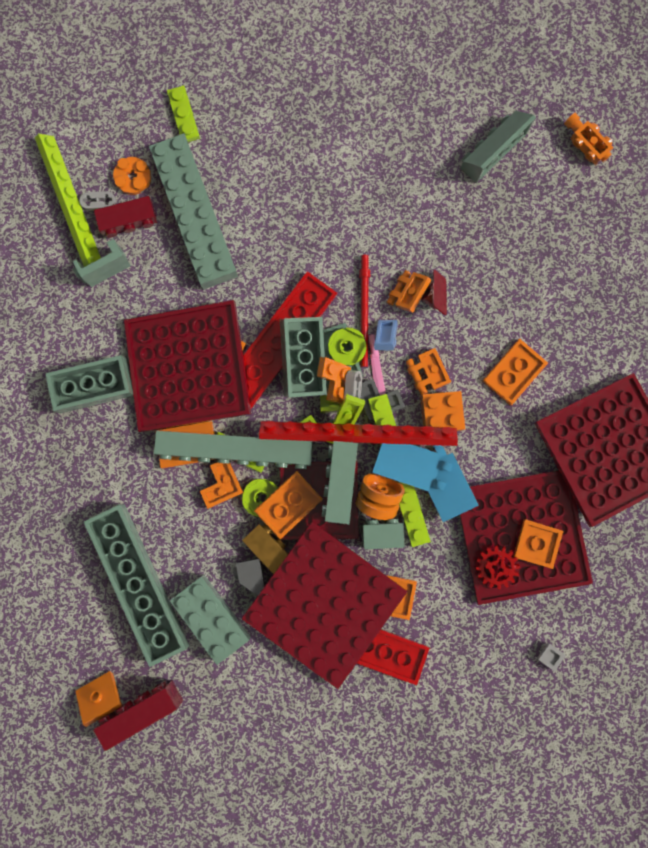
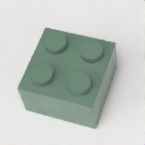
M398 519L385 520V523H378V520H365L366 524H361L362 546L364 550L405 548L403 523H398Z

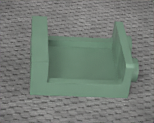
M114 239L107 242L112 253L88 266L83 267L77 260L73 261L75 265L73 270L84 284L88 283L93 287L131 266L123 250Z

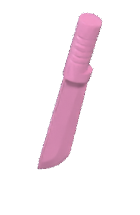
M375 334L369 335L373 379L379 394L384 395L386 391L379 351L374 349Z

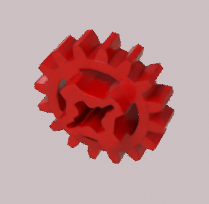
M495 545V550L487 547L488 553L482 551L481 556L483 558H477V562L481 564L476 566V570H481L478 577H484L483 584L490 582V588L494 584L497 585L498 589L501 588V584H504L507 588L508 581L514 583L515 579L513 576H519V572L515 571V569H519L520 564L514 563L518 558L517 556L511 557L513 551L510 550L507 553L506 546H503L502 550H499L498 545ZM498 554V556L494 559L488 558L492 555ZM505 557L510 561L511 567L506 565ZM501 559V568L495 574V566ZM484 567L490 570L491 576H488ZM503 575H506V576H507V577L504 578V579H499V580H498V577H500V576H503Z

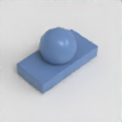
M378 320L374 342L375 350H394L398 327L397 320Z

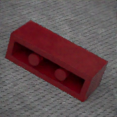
M149 196L94 210L99 232L103 237L107 238L115 237L117 233L121 232L131 233L140 227L150 228L158 223L153 202Z

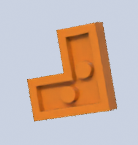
M320 357L317 377L330 381L326 400L341 405L344 400L346 375L351 370V367L327 357Z
M230 461L229 464L214 463L210 465L217 484L200 491L207 509L243 494Z

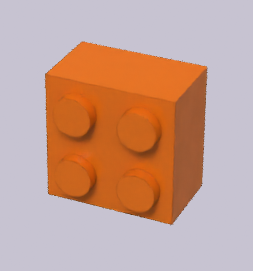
M461 391L423 394L420 397L423 427L457 428V432L465 430Z

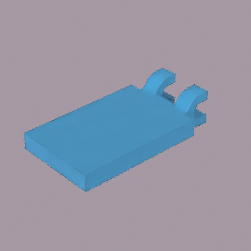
M382 444L372 473L429 491L430 486L444 490L446 483L437 480L436 476L439 468L451 471L452 464L439 460L441 454L415 445Z
M434 445L436 452L441 454L439 460L452 464L451 471L439 468L436 476L437 480L446 483L445 489L441 490L430 486L428 491L442 521L445 522L479 505L454 454L447 455L443 446Z

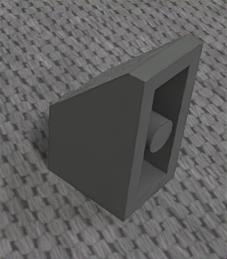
M257 558L236 563V567L233 568L235 579H239L241 585L258 596L265 587L261 560Z

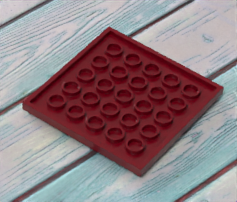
M224 301L124 320L138 432L251 415L236 301Z
M634 373L534 423L589 527H593L648 498V397Z
M559 470L470 486L479 506L460 514V521L477 605L593 584L577 504ZM523 519L563 531L553 569L518 559L514 563L520 564V568L515 569V571L519 572V576H513L515 582L508 581L507 588L504 584H501L500 589L497 588L496 584L490 588V582L483 584L484 577H478L481 570H476V566L481 564L477 562V558H483L481 556L482 551L488 553L487 547L495 550V545H498L499 550H502L503 546H506V552L508 553L512 550L513 554L511 557H513ZM498 554L492 555L488 558L494 559L498 556ZM505 557L506 565L511 567L510 561ZM501 559L495 566V574L501 568ZM484 567L488 576H491L490 570ZM506 575L500 576V577H498V580H499V579H504V578H506L507 576H506Z
M312 521L243 615L242 620L332 686L339 689L408 591Z

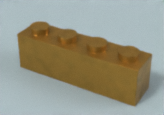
M259 524L242 541L274 574L288 555L285 550L287 546L279 538L275 540L272 537L273 531L266 524L264 526Z

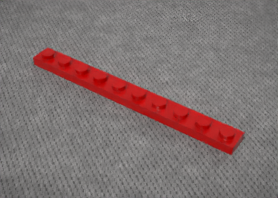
M261 421L259 439L340 441L457 446L458 444L457 428Z

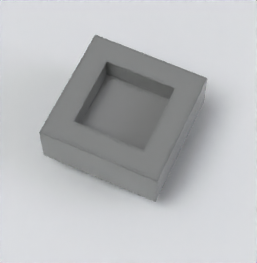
M547 643L537 659L555 672L566 655L550 643Z

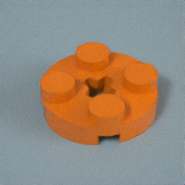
M121 158L114 168L113 179L116 186L123 193L138 195L145 188L149 187L151 172L146 162L140 158ZM131 172L137 175V177H133V180H130L128 174H131Z

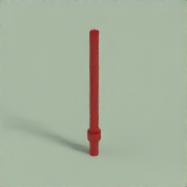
M361 255V269L359 270V278L361 279V333L366 341V352L360 361V367H368V280L370 278L369 255Z

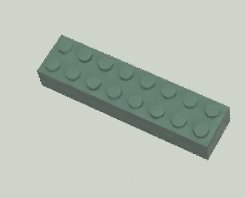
M185 134L150 145V151L203 290L237 278L238 274Z
M117 505L84 521L149 667L186 650L190 645L126 506Z

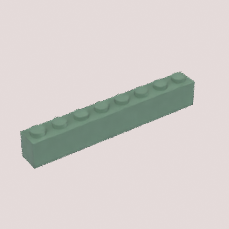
M156 431L154 454L160 455V459L171 460L172 456L179 457L181 461H191V458H198V462H210V459H218L217 463L229 464V460L237 461L238 465H249V462H256V466L267 467L268 463H275L276 467L287 468V464L295 465L296 469H307V466H311L313 442Z

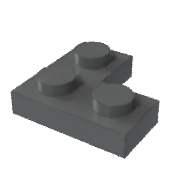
M374 379L363 382L361 387V399L365 400L364 410L369 421L374 420L368 399L380 396ZM398 389L387 393L392 412L405 408Z

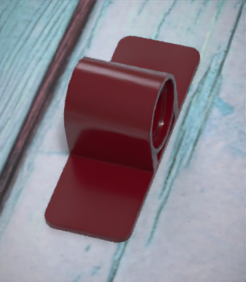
M433 270V282L429 284L421 300L432 309H437L443 315H447V281L439 272Z

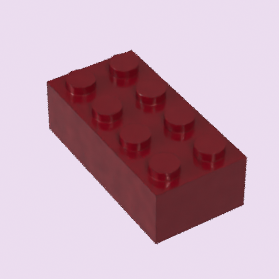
M164 680L157 684L151 692L146 690L138 695V698L133 700V703L129 700L122 704V707L115 712L113 711L97 721L98 725L93 730L104 751H107L176 711L184 700L173 680L169 682Z

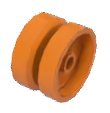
M375 473L364 476L361 490L356 500L357 508L367 516L379 520H390L396 517L399 503L402 501L405 491L403 485L396 480Z

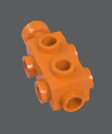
M573 113L564 122L568 129L571 128L574 131L570 138L573 145L585 154L586 159L594 165L600 161L604 163L612 155L610 153L614 148L612 140L600 134L599 126L596 123L587 121L583 124L579 120L580 117Z

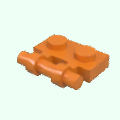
M405 270L402 276L400 275L397 279L398 283L394 290H391L389 293L387 304L393 306L395 303L398 308L413 313L429 286L431 279L428 276L415 272L411 275L409 271Z
M436 348L418 355L420 363L416 365L413 359L406 361L407 371L409 375H412L415 381L414 386L416 390H419L421 396L428 393L425 386L429 384L434 391L451 383ZM421 369L424 370L427 377L425 380L421 379L418 372Z

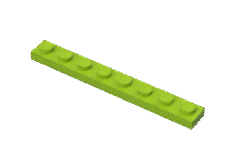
M38 134L35 137L37 146L82 263L86 267L101 259L55 137Z
M387 394L368 399L375 425L396 426ZM400 482L405 491L399 506L411 547L429 543L431 541L415 487Z

